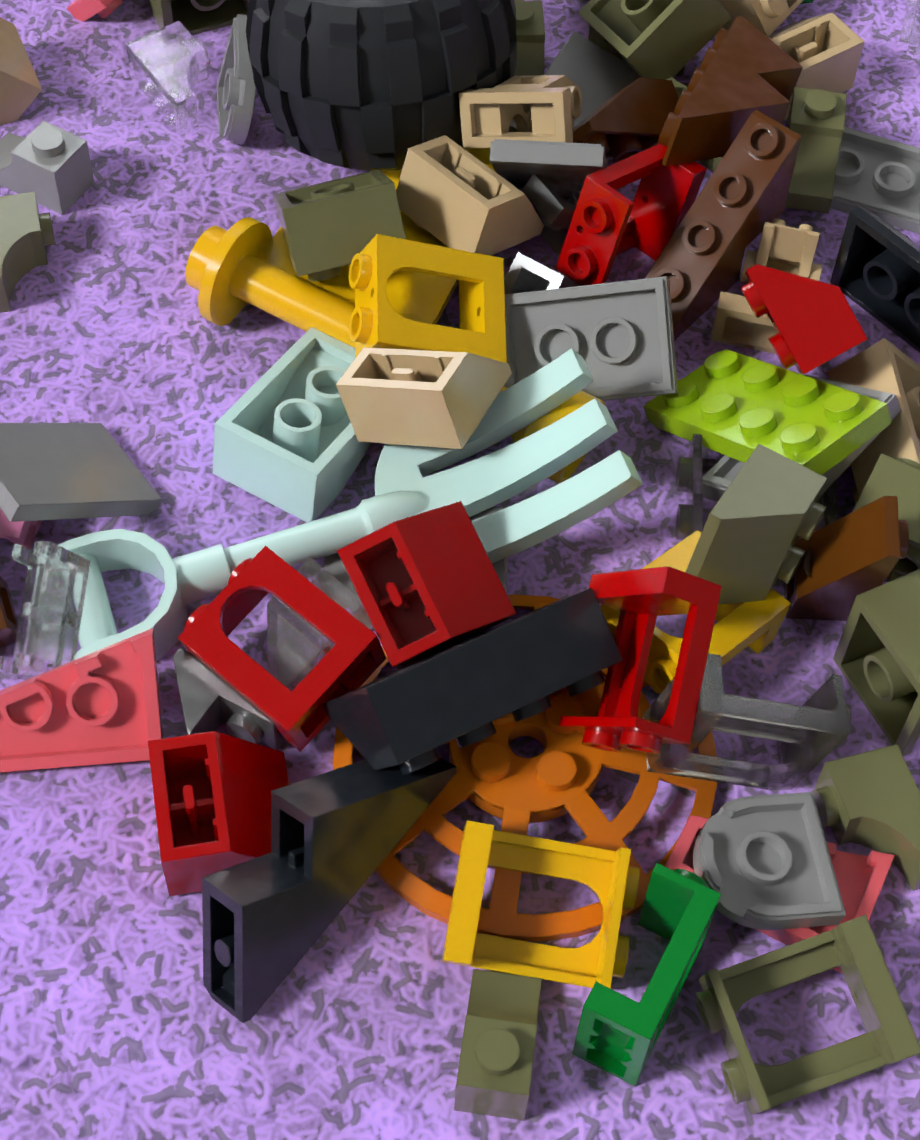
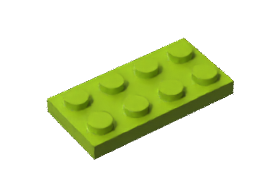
M728 349L712 354L699 368L683 379L677 380L678 394L658 395L643 406L647 419L656 428L743 463L748 460L757 445L761 444L820 475L826 473L892 424L888 405L885 402Z

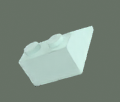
M311 327L215 423L212 474L307 523L316 520L344 489L371 445V442H358L336 387L337 382L355 359V348Z

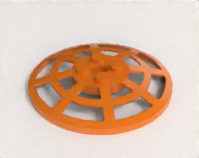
M508 595L514 609L536 610L561 600L549 596ZM383 647L382 649L386 656V660L376 669V671L365 681V683L362 686L370 682H373L376 679L378 673L389 662V659ZM608 668L601 670L605 680ZM643 681L642 688L649 686V684ZM605 682L569 697L566 687L547 695L552 707L518 722H515L512 713L504 715L492 721L497 731L495 734L474 744L460 748L456 738L444 744H449V762L457 766V773L374 872L394 893L415 908L434 919L448 924L452 896L434 889L407 870L395 855L426 830L434 840L459 856L463 831L450 823L444 815L467 798L485 812L501 818V831L526 836L529 823L549 821L569 813L587 836V838L572 844L617 851L621 847L628 848L623 840L633 832L646 815L656 794L659 780L695 791L696 796L690 815L710 818L717 788V755L708 716L699 700L693 726L699 749V766L663 755L662 745L659 754L640 752L625 747L621 748V752H609L591 748L582 744L584 733L559 726L561 716L598 717L597 713L600 709ZM641 691L638 716L641 719L657 723L650 704ZM337 726L334 742L333 770L353 764V744ZM530 736L540 741L545 750L536 757L523 758L516 755L510 749L509 744L515 738ZM602 767L640 775L630 800L612 821L606 818L590 797L599 780ZM676 842L658 864L666 865ZM632 853L630 854L629 866L639 868L638 891L633 909L622 908L621 921L642 910L653 871L652 869L645 874ZM487 866L488 868L495 869L490 909L480 908L477 933L528 942H543L579 937L600 930L603 922V911L600 902L570 911L546 914L516 913L522 873H533Z

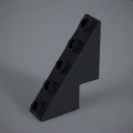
M440 757L439 760L430 765L402 775L399 765L375 770L365 759L271 791V853L202 877L203 985L211 998L242 1023L251 1020L457 773V766Z

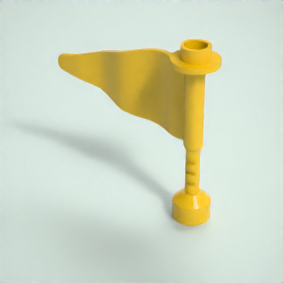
M490 148L465 149L495 171L490 163ZM402 169L381 170L394 182L396 190ZM400 210L407 240L448 247L426 229L417 226L409 216ZM252 217L239 220L228 230L217 225L211 226L199 237L189 255L185 278L190 287L199 291L198 307L204 319L218 326L228 325L244 306L249 303L305 332L313 327L355 348V342H352L349 337L350 318L355 309V288H351L349 285L350 264L341 266L342 273L330 279L309 281L308 275L298 277L292 267L282 227L278 229L272 238L269 226ZM397 271L387 279V298L393 309L402 317L413 321L437 324L459 280L414 271ZM503 386L500 392L504 391L509 387ZM581 390L546 415L512 434L513 443L551 425L596 397ZM596 398L603 405H605V402L603 400ZM587 453L549 476L548 479L560 484L571 478Z

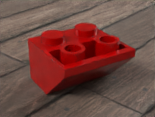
M759 264L746 270L745 275L749 283L742 286L741 290L756 318L767 313L775 327L777 334L771 336L768 340L784 368L788 369L795 365L798 371L804 375L868 339L839 286Z
M461 501L395 521L337 550L386 655L394 668L402 669L517 615Z
M217 731L148 741L161 864L169 897L201 892L202 877L271 853V791L289 785L284 752Z

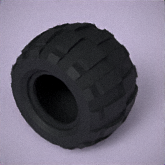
M249 0L246 22L248 53L254 84L266 113L272 114L276 130L285 134L286 143L300 153L328 164L369 171L378 169L380 171L403 169L408 148L444 135L463 148L459 92L468 89L493 88L514 76L517 63L516 6L514 0Z

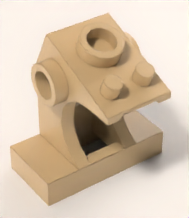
M566 75L513 76L493 88L468 89L459 92L463 148H491V141H494V139L573 143L572 129L574 128V119L579 118L582 109V95L579 86H576ZM511 119L515 121L517 132H508Z
M778 218L773 219L772 223L765 222L758 252L747 250L740 282L749 283L745 272L756 264L819 281L822 264L812 262L820 233L814 232L813 227L809 224H800L799 228L785 226L786 222ZM721 291L710 340L776 354L768 338L777 334V331L767 313L756 318L745 296Z

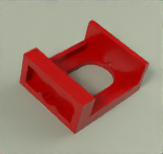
M658 144L587 175L556 269L571 280L584 286L606 283L615 256L633 247H636L656 261L696 200L707 169L696 161L664 166L662 161L667 147ZM641 179L633 202L616 191L625 185Z
M267 546L253 559L244 560L234 569L228 580V585L210 604L201 605L189 616L185 623L184 631L177 637L186 651L193 654L271 720L281 736L299 752L330 721L323 703L361 687L386 660L378 636ZM268 593L276 596L335 644L292 691L227 637Z
M669 566L592 574L589 589H593L598 603L620 611L614 640L623 661L608 667L598 717L561 716L559 726L584 733L583 745L609 752H621V748L625 747L640 752L659 754L662 744H690L722 586ZM687 614L667 710L659 723L641 719L638 716L639 700L657 616Z

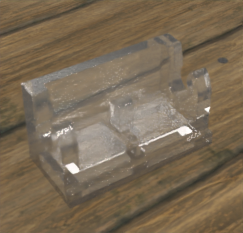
M35 541L33 551L22 545L13 544L11 558L28 567L13 660L0 656V673L13 677L14 680L25 681L74 661V656L76 655L90 560L50 541Z

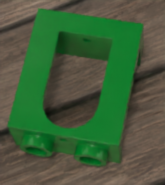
M656 863L650 877L638 925L670 940L640 1003L595 982L583 1005L572 1052L573 1055L636 1086L703 948L721 893L710 889L701 877L688 870H671Z

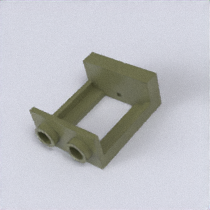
M866 915L841 923L827 932L719 971L717 968L710 970L699 978L703 991L695 994V1002L701 1020L710 1035L719 1032L729 1060L721 1062L725 1083L733 1101L736 1104L746 1101L751 1114L766 1111L774 1106L863 1073L920 1054L919 1042ZM840 966L867 1033L783 1064L765 1066L754 1063L736 1018V1013L743 1003L758 995Z

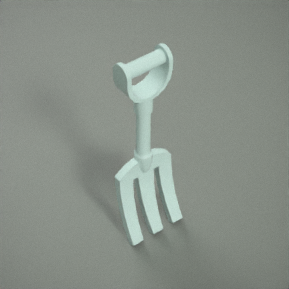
M571 348L535 373L500 392L463 449L385 444L375 472V496L362 500L356 508L227 548H223L222 544H218L173 559L165 546L147 534L121 528L93 532L59 544L51 550L48 556V565L51 575L55 579L63 581L81 647L74 656V660L154 628L156 661L161 659L179 641L177 637L183 632L188 619L187 605L217 596L228 585V580L234 569L244 560L253 559L265 546L293 567L338 553L337 550L395 521L459 501L463 503L469 517L474 516L548 478L618 432L607 407L596 398L551 425L513 444L462 465L433 475L429 474L470 457L507 438L546 415L591 384L594 380L583 357ZM618 450L562 483L505 509L472 520V523L491 562L495 563L569 529L618 501L643 483L631 458L621 450ZM133 569L149 573L163 582L165 589L158 606L143 622L118 633L101 572Z

